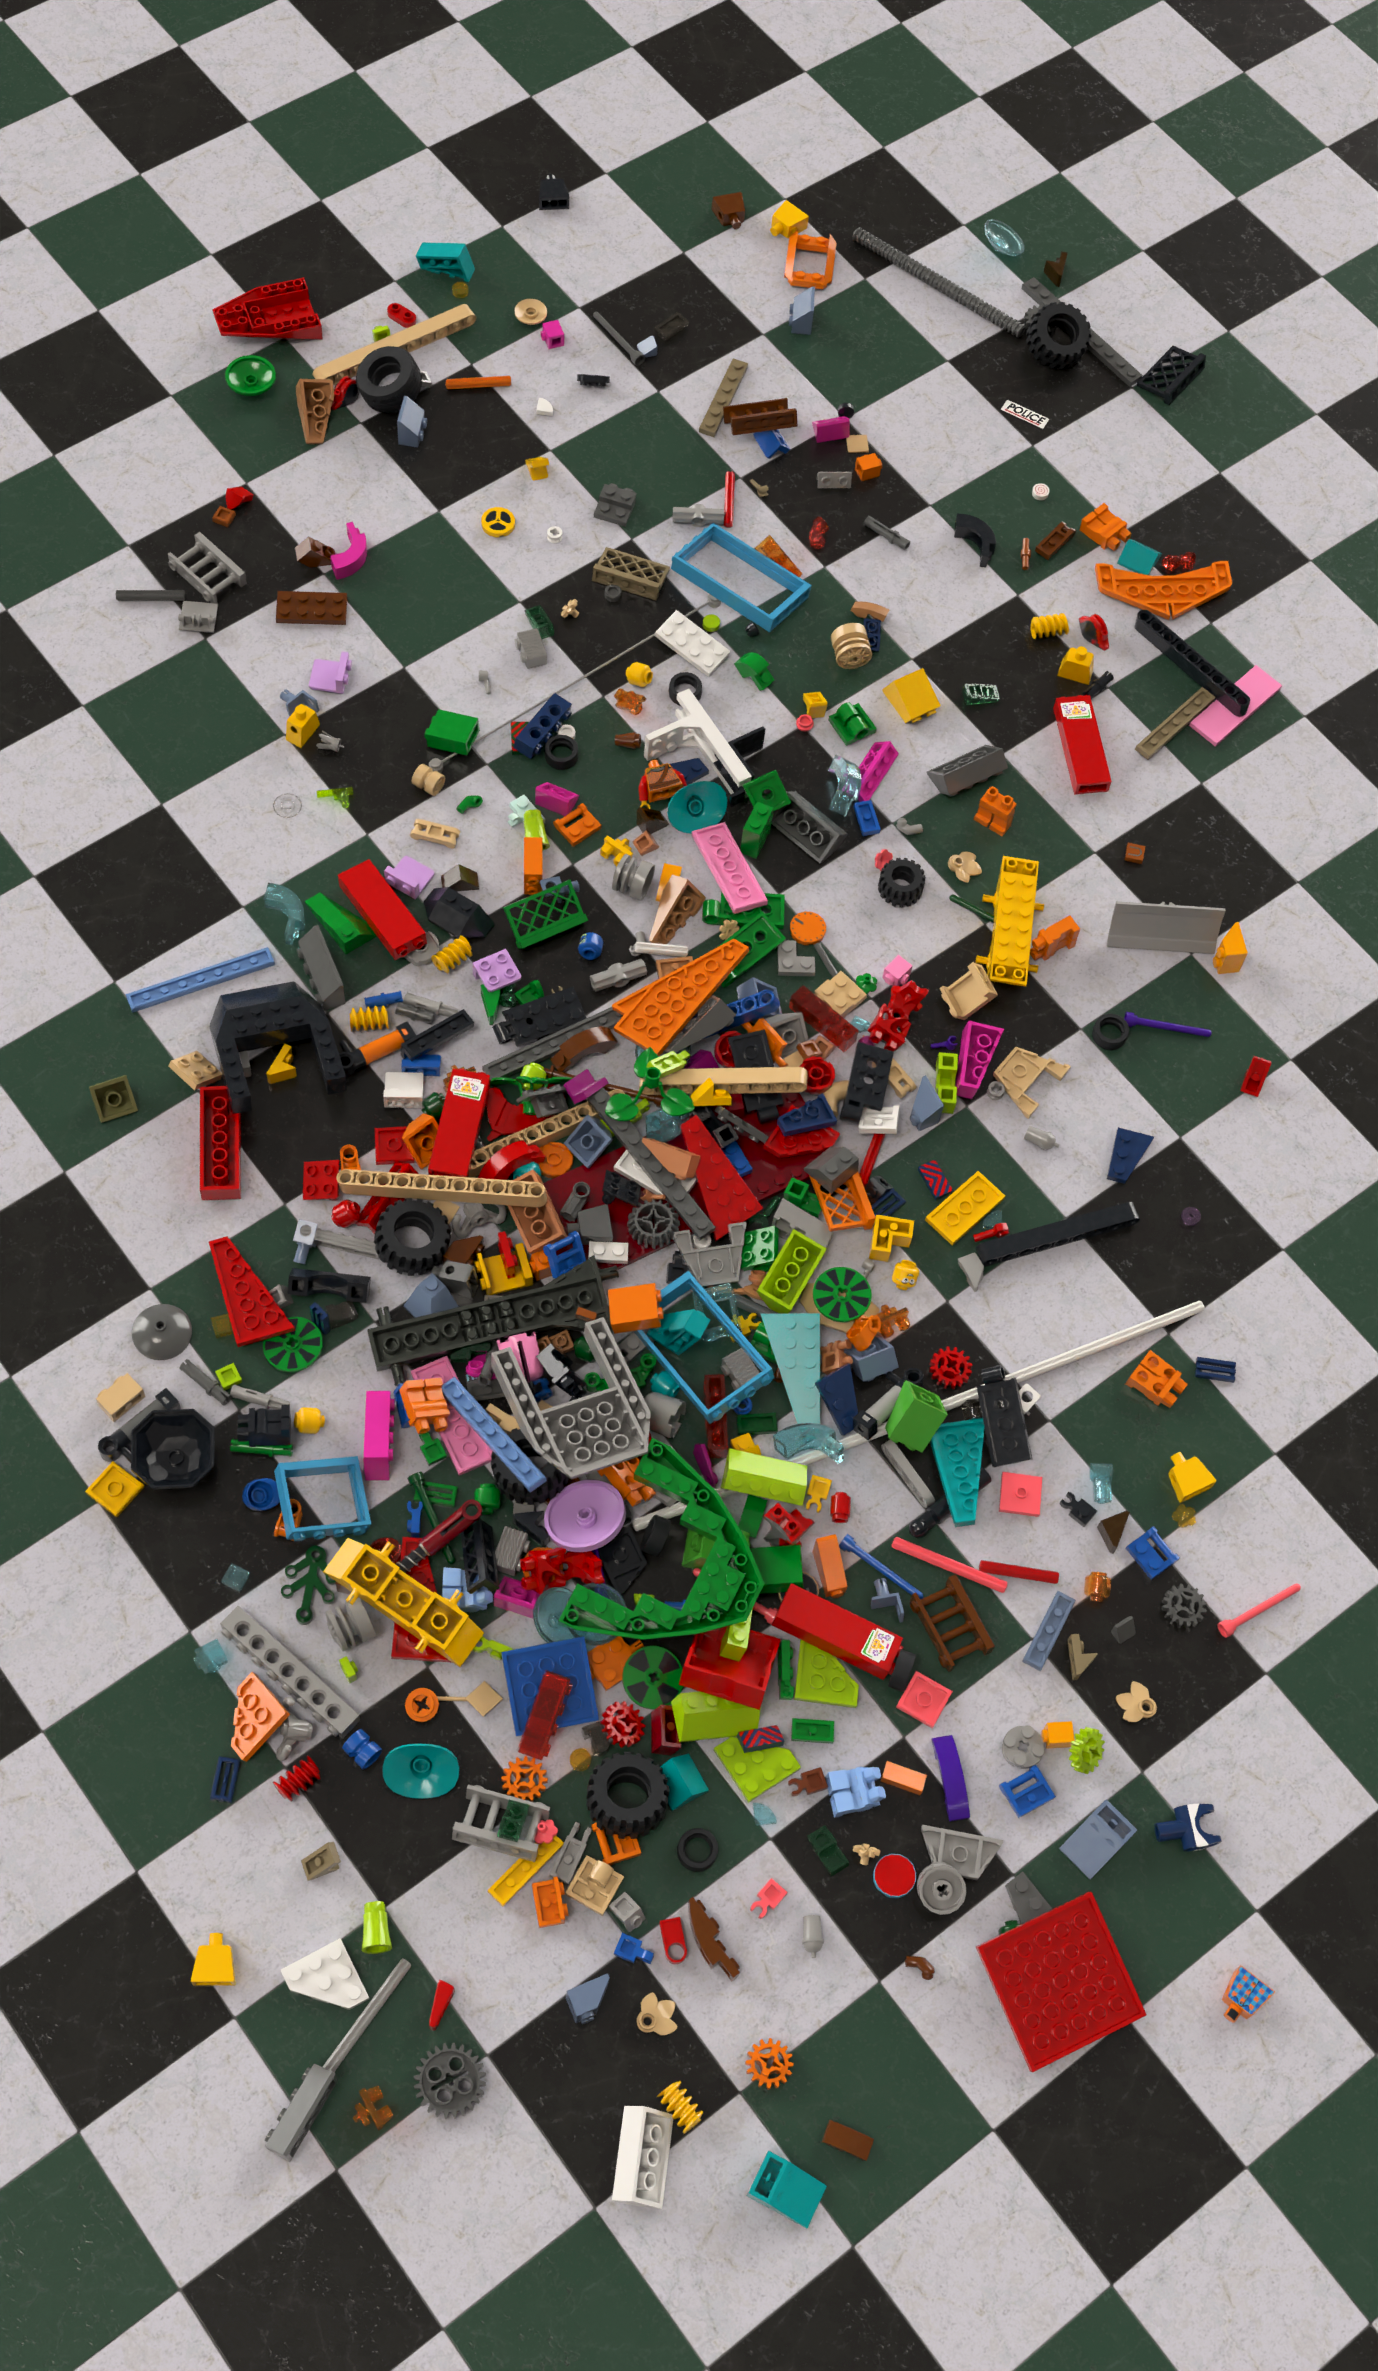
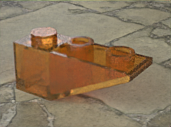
M770 535L754 547L755 550L796 576L800 577L802 575V572Z

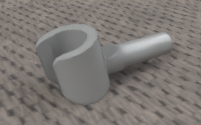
M479 670V681H484L486 694H490L488 671Z
M866 1258L861 1266L865 1269L863 1276L866 1279L874 1269V1262L869 1258Z

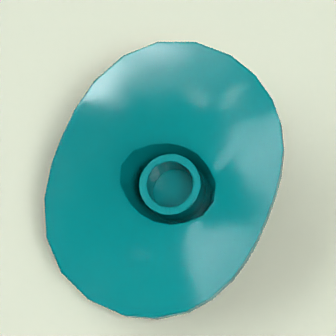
M710 781L695 782L681 788L672 796L668 804L667 813L671 825L678 831L691 834L694 830L718 824L726 812V792L720 785Z
M407 1744L394 1748L385 1757L383 1778L386 1785L397 1794L410 1798H433L448 1793L455 1786L459 1778V1763L455 1755L444 1747L433 1744Z

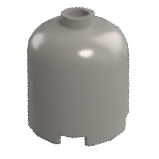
M658 1392L647 1394L644 1400L651 1412L649 1430L668 1438H674L682 1423L678 1421L681 1414L685 1415L686 1402Z

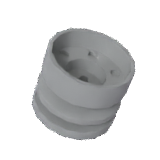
M624 854L615 869L612 889L615 891L620 889V892L624 894L630 887V897L643 900L652 882L655 865L643 860L637 867L638 859L636 857L631 859L630 855Z
M359 1597L353 1605L350 1604V1601L349 1603L345 1602L346 1613H343L338 1606L335 1607L337 1617H334L331 1610L325 1612L331 1636L343 1652L348 1650L345 1641L347 1639L352 1647L356 1646L355 1635H358L362 1642L376 1636L370 1618Z

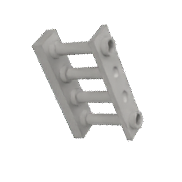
M201 532L194 535L195 546L177 558L171 552L168 553L170 568L173 571L176 570L208 602L217 603L216 594L233 582L237 583L240 587L247 584L245 572ZM198 552H203L206 557L190 568L183 564ZM210 562H214L217 565L216 568L202 578L194 574ZM221 572H225L229 576L212 589L205 584Z
M468 1785L466 1799L471 1801L464 1822H455L452 1840L535 1862L538 1853V1844L534 1843L538 1830L537 1826L541 1819H549L550 1807L541 1802L534 1803L486 1790L479 1785ZM479 1802L491 1805L485 1826L482 1829L472 1826ZM499 1808L512 1811L505 1834H498L492 1831ZM520 1813L532 1816L525 1840L513 1837Z

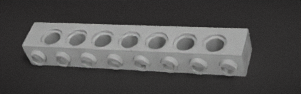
M237 1606L220 1623L221 1633L229 1641L233 1639L237 1643L236 1647L243 1654H250L253 1657L251 1659L257 1667L263 1666L267 1670L266 1674L274 1682L278 1680L283 1684L281 1687L288 1695L294 1694L298 1698L296 1700L298 1704L304 1709L308 1707L313 1712L312 1716L319 1723L323 1721L327 1724V1730L333 1736L339 1735L343 1739L359 1723L360 1716L240 1606ZM242 1629L249 1630L245 1636L238 1635ZM258 1642L264 1644V1646L259 1650L253 1648V1646ZM272 1656L279 1657L276 1663L268 1662ZM286 1670L294 1671L291 1677L283 1676ZM303 1683L309 1685V1688L305 1691L298 1689ZM317 1697H322L325 1699L324 1702L320 1705H316L313 1703L314 1699ZM332 1711H338L340 1713V1715L335 1719L329 1717V1714Z

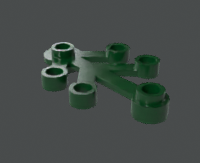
M320 1546L310 1547L306 1551V1558L296 1565H289L285 1568L286 1577L294 1579L297 1577L298 1572L309 1566L306 1575L293 1584L284 1585L281 1588L282 1596L285 1599H289L296 1591L305 1586L302 1606L296 1611V1620L301 1625H307L313 1619L310 1605L314 1586L322 1596L325 1604H332L335 1600L334 1593L328 1590L317 1576L318 1567L323 1572L328 1566L325 1562L326 1552ZM313 1553L320 1554L317 1558L312 1557ZM290 1569L295 1570V1573L289 1575L287 1572ZM326 1575V1581L328 1584H336L335 1580H329V1576ZM290 1589L291 1593L286 1595L284 1594V1590ZM331 1595L332 1599L325 1600V1596ZM302 1612L308 1613L306 1617L300 1616Z

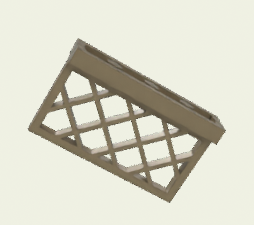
M606 547L598 563L593 567L592 581L607 586L614 584L619 586L621 590L657 601L659 591L670 571V566ZM607 554L613 555L615 558L609 559ZM623 560H629L631 563L625 564ZM619 562L620 566L614 567L612 563ZM639 565H645L647 568L641 569ZM635 567L636 571L630 572L628 568ZM655 570H662L664 572L657 574ZM651 572L653 575L646 577L644 573Z

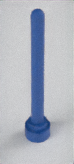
M847 1534L839 1544L840 1549L853 1552L909 1594L917 1593L920 1599L923 1598L922 1592L858 1547L852 1536Z

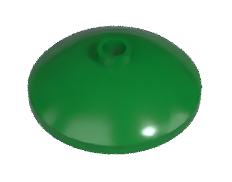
M247 355L233 360L228 365L225 371V379L227 385L234 392L245 396H256L265 393L273 386L276 373L273 365L265 358Z

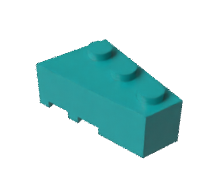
M422 242L416 254V259L421 269L437 274L441 272L450 274L449 277H460L468 283L475 271L465 243Z
M695 1309L664 1314V1319H660L661 1327L650 1328L646 1335L679 1356L702 1337L710 1319L703 1312L696 1311Z

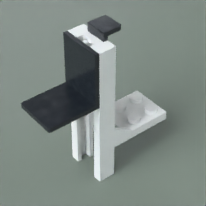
M687 689L678 693L677 701L683 708V710H679V708L675 710V716L678 718V721L645 736L644 757L649 761L660 757L666 752H672L677 747L699 748L730 792V807L743 802L748 797L743 784L754 780L755 776L743 758L763 749L765 727L762 726L727 742L691 690ZM685 729L688 734L683 736Z

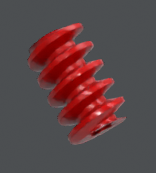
M308 1755L306 1756L307 1762L304 1760L299 1761L301 1768L294 1765L292 1767L294 1773L286 1771L287 1779L280 1776V1784L273 1781L275 1788L284 1799L292 1802V1793L300 1796L299 1788L306 1791V1782L313 1786V1777L318 1780L321 1779L318 1767Z

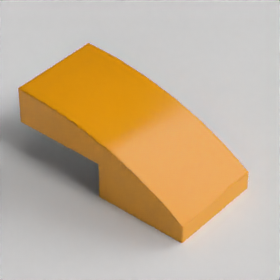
M664 863L656 901L660 902L663 889L672 874L680 877L682 867Z

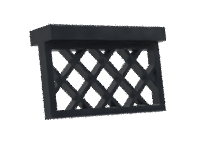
M1172 346L1137 382V386L1164 398V403L1170 405L1205 368L1206 355L1200 353L1196 356L1176 346ZM1174 352L1179 354L1180 356L1171 357V354ZM1190 359L1192 362L1185 363L1184 360ZM1180 360H1181V362H1182L1181 364H1174V363H1173V361H1180ZM1170 362L1171 365L1162 366V363ZM1184 368V371H1181V372H1176V370H1175V369ZM1166 370H1172L1173 373H1167V374H1165L1164 371H1166ZM1161 371L1162 373L1160 375H1153L1154 372ZM1175 377L1174 381H1167L1166 379ZM1163 379L1164 382L1156 383L1155 380ZM1145 381H1152L1153 384H1146V383H1144V382H1145ZM1166 387V390L1161 391L1158 388Z

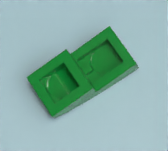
M748 1494L738 1526L740 1530L750 1533V1537L756 1539L768 1500Z

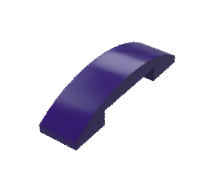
M953 1736L932 1738L935 1759L938 1761L944 1788L949 1822L969 1819L970 1810L967 1790Z

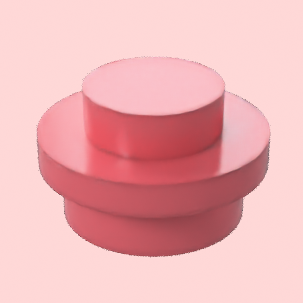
M807 714L801 715L796 721V726L801 731H810L814 725L811 716Z

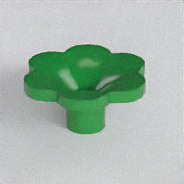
M869 973L857 976L856 985L866 994L876 991L877 979L875 977H872Z

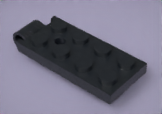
M570 987L502 1011L506 1021L497 1023L492 1028L500 1045L514 1039L515 1045L518 1047L554 1034L587 1017L574 987ZM531 1019L533 1024H527L526 1020Z
M765 1029L728 1037L735 1068L774 1067ZM741 1093L746 1113L751 1114V1111H756L760 1124L778 1120L779 1114L776 1106H784L781 1093Z
M1002 1365L982 1369L981 1375L985 1385H978L977 1392L992 1467L1033 1460L1016 1377L1005 1380V1372ZM1000 1401L1005 1403L1002 1409L998 1407Z

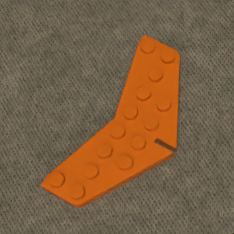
M1228 561L1214 562L1211 566L1173 576H1150L1115 569L1113 565L1105 563L1095 565L1098 590L1101 593L1140 609L1148 610L1168 620L1170 618V611L1173 620L1227 592L1232 585Z

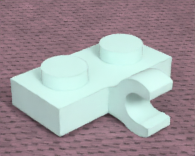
M525 795L510 802L509 807L514 813L508 816L510 819L508 824L511 827H515L524 821L525 811L536 809Z

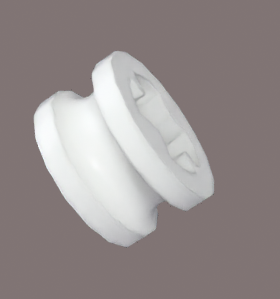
M553 526L547 530L549 542L559 543L562 540L561 528Z

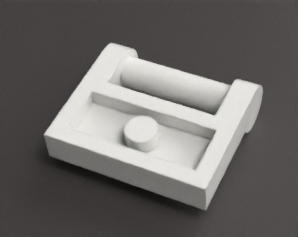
M900 1105L882 1107L881 1111L863 1107L859 1121V1133L897 1134Z

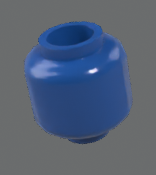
M593 932L583 934L578 946L580 955L588 960L598 958L602 952L603 939L600 935Z

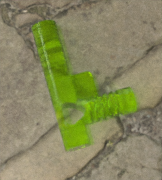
M353 788L317 790V798L334 796V800L342 801L343 808H348V795L353 794Z

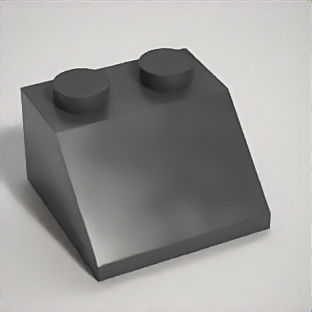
M830 1146L807 1165L804 1171L832 1193L858 1172L859 1158L846 1147Z

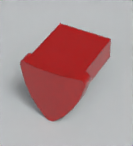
M241 486L227 488V508L230 510L235 509L242 502L252 501L254 494Z

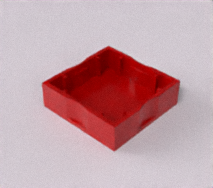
M727 1626L695 1634L682 1670L679 1685L760 1710L781 1639L750 1630L747 1650L740 1661H735L719 1656L722 1638Z

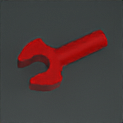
M999 1223L993 1229L974 1234V1241L978 1242L994 1236L1001 1238L1008 1235L1007 1223Z

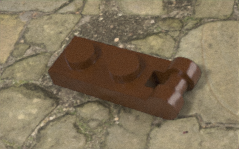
M1062 521L1036 546L1035 552L1049 560L1069 539L1074 537L1076 530L1067 527V524Z

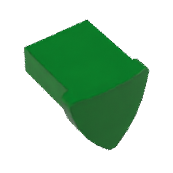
M538 980L531 981L527 986L514 993V998L520 1005L544 997L542 986Z

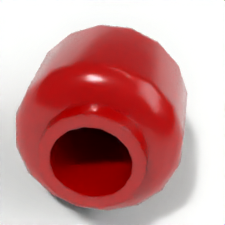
M346 1199L333 1207L331 1218L338 1227L348 1228L360 1220L361 1208L358 1203Z

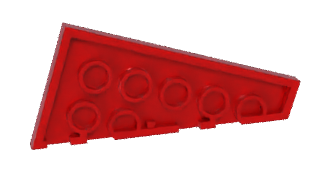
M695 1115L683 1123L680 1128L688 1151L700 1155L695 1173L709 1220L716 1227L714 1238L717 1241L729 1233V1224L745 1222L761 1211L763 1207L699 1117Z
M226 1236L208 1241L237 1347L296 1331L293 1324L285 1316L282 1309L279 1308L274 1298L254 1274L229 1237Z
M403 1537L401 1560L404 1559V1556H408L411 1550L419 1547V1540L422 1538ZM427 1555L425 1560L422 1559L418 1566L415 1565L411 1568V1572L407 1571L406 1574L434 1593L436 1588ZM394 1622L391 1659L452 1663L428 1645L423 1653H420L419 1650L417 1651L415 1647L421 1640Z

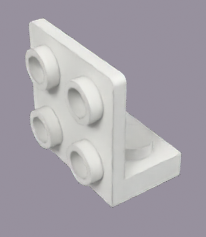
M386 1072L383 1096L384 1107L423 1108V1073Z

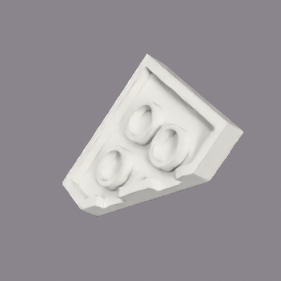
M340 1938L280 1970L291 1992L335 2004L348 2010L369 2000V1996Z

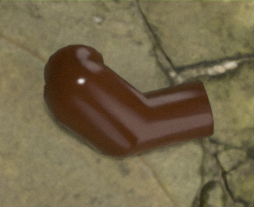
M916 1956L905 1957V1967L919 1968L922 1971V1978L925 1980L933 1978V1973H935L934 1966L926 1958Z

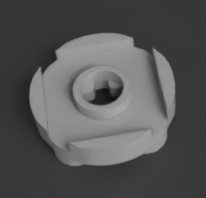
M425 932L427 944L424 945L423 950L416 949L405 956L414 966H421L432 962L431 956L436 955L439 951L438 939L432 932Z
M1031 1726L1014 1727L1007 1732L1003 1739L1002 1754L1005 1760L1012 1766L1021 1767L1020 1769H1029L1036 1765L1044 1754L1043 1739ZM1020 1742L1027 1744V1752L1019 1751Z

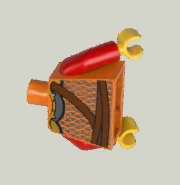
M658 760L650 761L648 764L649 768L645 769V775L641 777L638 787L639 800L642 802L640 807L646 806L650 809L647 800L650 803L672 797L678 790L687 786L684 775L673 769L668 763L660 765Z

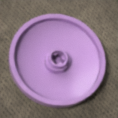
M599 1480L578 1481L564 1487L560 1493L556 1494V1497L551 1499L545 1511V1528L551 1540L560 1548H565L571 1552L592 1551L609 1543L620 1532L625 1522L626 1508L621 1494L612 1485Z

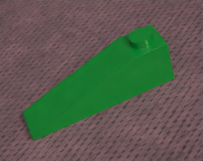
M318 893L305 901L308 908L345 954L352 952L377 937L366 921L324 894Z

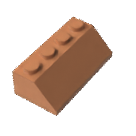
M534 1170L513 1180L543 1184L541 1177ZM547 1190V1202L542 1207L507 1205L530 1254L542 1251L545 1245L554 1244L567 1237Z

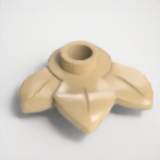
M971 852L952 855L948 860L949 869L955 872L956 877L965 883L969 882L970 876L982 873L980 865L975 862L976 855Z
M1133 1681L1131 1683L1130 1693L1116 1696L1118 1705L1123 1710H1126L1123 1719L1128 1722H1138L1142 1718H1150L1156 1713L1157 1706L1154 1700L1149 1698L1148 1689L1138 1682ZM1147 1705L1149 1711L1143 1710L1142 1706Z
M653 1992L645 1996L641 2002L642 2012L637 2017L638 2028L642 2032L650 2033L654 2031L659 2035H668L674 2032L678 2026L670 2018L674 2013L675 2002L671 2000L658 2002ZM650 2018L652 2023L647 2026L643 2020Z

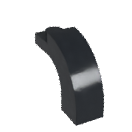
M957 513L954 538L973 541L980 550L979 567L986 568L987 562L991 561L996 547V538L992 529L977 517Z
M694 1106V1110L690 1112L692 1117L695 1115L699 1117L721 1149L739 1139L731 1123L723 1124L715 1116L710 1106Z

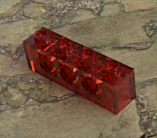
M804 985L791 996L789 1008L795 1013L801 1012L808 1024L841 1051L845 1052L856 1042L859 1030Z

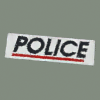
M1009 400L1001 408V410L1042 429L1049 420Z

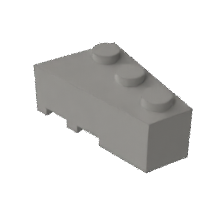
M784 1198L774 1215L772 1226L779 1228L778 1237L787 1240L792 1230L795 1229L825 1248L828 1247L834 1232L829 1231L826 1223H823Z

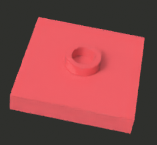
M1002 1472L999 1512L1039 1517L1042 1477Z
M916 1671L896 1708L933 1729L953 1691Z

